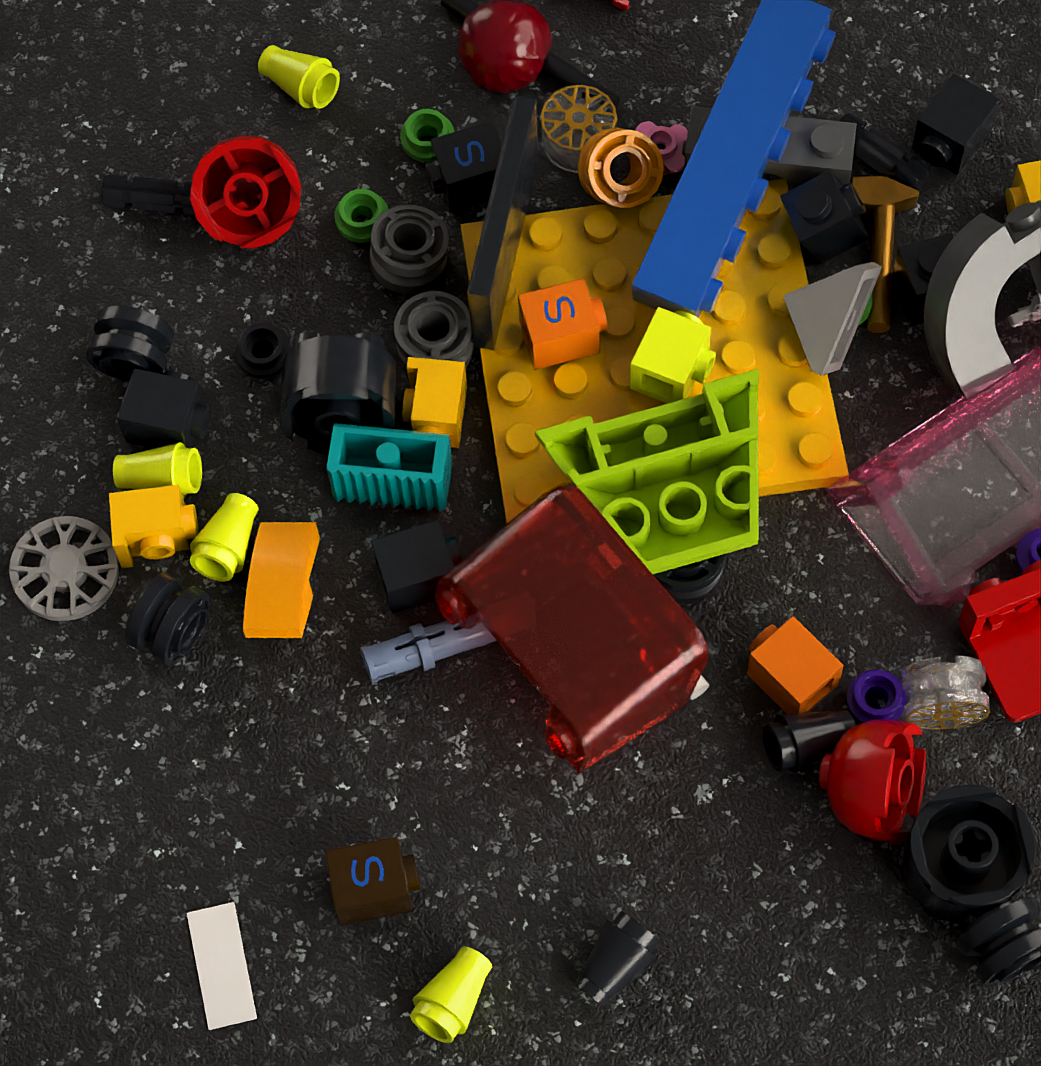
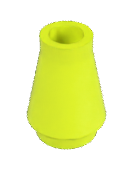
M271 45L263 51L258 62L259 73L272 80L304 108H324L333 100L337 93L340 82L339 72L332 67L331 62L326 58L284 50Z
M182 442L130 455H117L113 462L114 484L118 489L133 490L179 485L184 499L187 494H195L200 489L202 481L201 457L196 448H186Z
M239 493L228 494L223 505L191 542L190 550L192 555L190 557V564L201 575L215 581L226 582L232 579L234 573L243 570L253 521L258 512V506L252 499Z
M461 947L456 956L413 998L415 1008L410 1014L412 1022L430 1037L444 1043H451L457 1034H464L469 1025L485 978L492 969L491 962L480 952L470 947Z

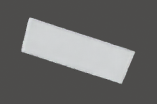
M231 902L188 912L187 918L208 1029L212 1030L257 1019L235 903Z

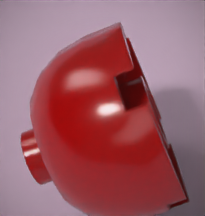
M241 134L219 141L203 154L192 176L190 201L197 221L211 237L221 242L224 240L230 244L240 245V248L253 249L273 243L290 229L300 208L302 184L295 163L281 146L261 136Z
M884 719L870 720L856 725L839 739L832 754L827 753L823 757L819 771L820 787L827 790L828 802L837 820L855 834L875 841L900 844L908 838L910 831L900 830L906 812L911 817L918 816L926 773L925 749L914 748L912 735H923L921 728L915 723Z

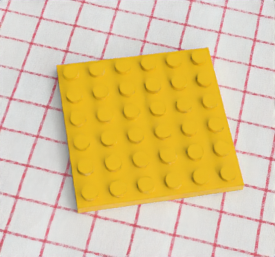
M786 179L769 181L766 193L757 212L755 213L747 209L739 226V229L746 231V236L734 263L724 260L716 279L724 283L715 307L711 313L702 310L698 317L703 324L711 327L709 349L716 352L712 370L705 383L759 368V497L847 484L849 476L828 374L820 375L811 370L783 297L785 294L809 285L800 242L780 197L789 191ZM673 194L651 197L645 203L632 208H619L601 204L525 216L494 350L479 348L508 533L599 520L537 440L535 431L590 415L593 423L596 424L667 404L630 389L631 361L656 312V309L633 300L632 284ZM484 221L461 224V235L469 282ZM584 278L590 298L600 297L607 319L608 329L600 331V353L534 370L519 322L518 295ZM696 381L689 397L702 394L703 384Z

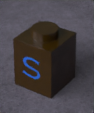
M398 837L325 851L335 910L341 926L412 912L409 892L421 890L414 854L402 856Z

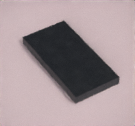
M516 96V100L513 99L467 290L472 343L477 348L494 350L537 169L539 160L536 99Z

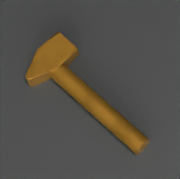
M853 177L852 184L866 209V212L863 214L873 216L870 262L882 266L871 293L873 302L868 316L867 329L874 333H884L890 329L895 213L914 208L917 204L919 192L888 177Z

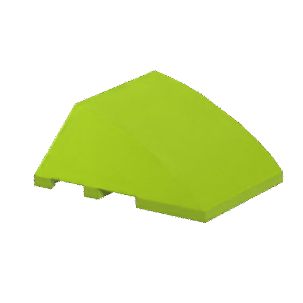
M759 368L703 384L702 394L596 424L593 423L590 415L535 431L537 440L643 577L758 545Z

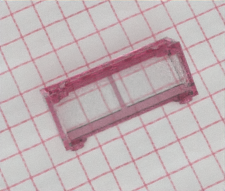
M1041 345L1013 363L1015 368L1013 371L969 400L963 397L851 471L849 476L836 481L826 488L837 509L916 605L941 606L942 609H946L960 603L969 596L968 594L972 590L969 585L977 577L975 570L1021 540L1027 533L1041 526Z

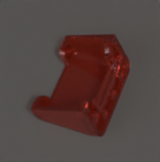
M562 482L542 494L445 574L438 582L436 589V602L444 618L453 625L458 623L465 629H472L482 622L547 701L550 708L546 720L548 727L545 728L546 741L551 750L559 758L567 759L578 774L685 706L708 661L707 644L695 623L585 494L570 482Z

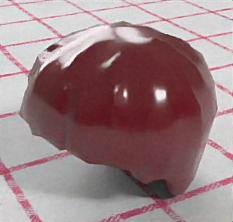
M494 0L484 3L466 16L459 30L458 57L462 61V69L470 74L472 81L476 85L491 93L502 92L508 94L516 92L535 81L552 47L551 31L546 19L535 7L521 1Z

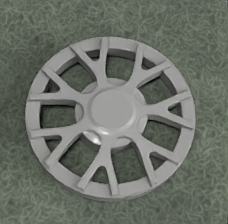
M60 516L38 523L21 537L10 559L9 574L17 597L29 611L48 620L70 621L91 614L107 601L118 580L119 560L113 549L111 539L98 525L79 517ZM63 528H68L67 531H62ZM76 529L90 533V536L81 548L69 544ZM57 530L61 541L60 544L47 549L39 537ZM96 538L101 542L99 544L93 545ZM36 540L37 544L32 546L31 544ZM103 550L107 551L109 564L88 566L85 556ZM30 552L43 556L40 567L21 566L25 553ZM108 572L106 580L99 574ZM20 573L27 574V576L20 579ZM87 576L102 585L98 593L92 598L79 589ZM43 577L47 586L31 599L23 587L33 580ZM55 591L70 592V608L53 609ZM47 598L46 607L39 604L42 600ZM82 598L85 603L77 606V599Z

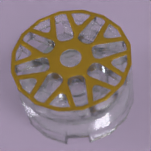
M586 85L567 86L554 92L545 102L541 113L543 151L550 162L559 168L578 173V159L585 143L602 130L617 128L616 109L608 95L597 88ZM582 91L586 92V99L582 98ZM589 93L595 94L597 96L590 98ZM601 100L606 101L602 106L598 104ZM610 107L613 113H609L606 110Z
M940 656L924 659L904 668L901 673L902 689L909 695L910 703L904 706L905 720L913 722L924 729H952L968 726L988 717L990 713L989 697L981 688L987 680L985 666H982L980 660L965 656H956V664L949 662L941 663Z

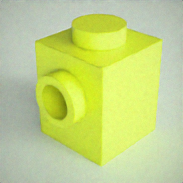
M658 307L631 361L630 389L667 404L688 398L696 381L702 384L706 382L716 358V352L709 349L711 327L703 324L699 318L688 312L675 311L673 313Z

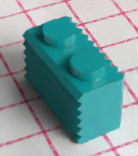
M335 423L326 468L334 499L339 502L345 498L348 503L356 499L360 505L367 500L371 506L379 502L383 507L390 502L394 508L402 504L405 509L413 505L416 510L424 506L428 511L434 507L439 512L443 511L447 506L453 459L450 435Z

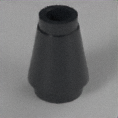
M847 709L777 715L774 723L767 724L763 728V742L766 754L775 770L782 771L788 769L790 772L796 773L823 759L827 753L832 754L839 739L855 726V722Z
M621 911L613 922L606 920L580 973L581 976L574 985L604 1007L610 998H613L656 958L652 952L660 943V940L629 915Z

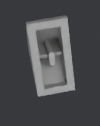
M874 262L853 266L783 295L813 372L825 375L840 370L882 266Z

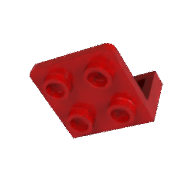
M1041 560L1029 565L1022 572L1023 575L1002 582L1000 578H993L975 586L970 590L969 596L966 597L958 621L1004 717L1010 722L1015 723L1041 714Z

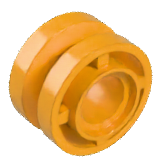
M609 128L596 133L585 143L578 159V176L584 190L596 201L614 207L632 208L645 203L656 193L663 178L664 165L659 148L648 136L634 130ZM620 153H625L630 160V173L625 180L616 183L610 174V165L614 157Z

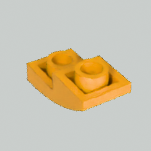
M260 522L246 589L243 620L245 638H302L313 599L309 577L320 541L316 522Z

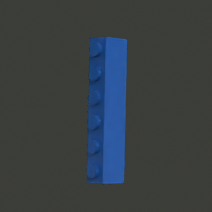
M761 0L633 281V300L656 310L660 307L673 313L675 311H684L697 318L702 310L707 313L712 312L724 283L716 279L724 260L734 263L746 236V231L739 229V226L747 209L755 213L757 212L766 193L769 181L762 179L769 160L779 163L790 139L791 131L784 128L792 110L801 113L809 98L814 81L806 78L814 60L823 64L833 44L836 32L829 29L831 8L811 0Z

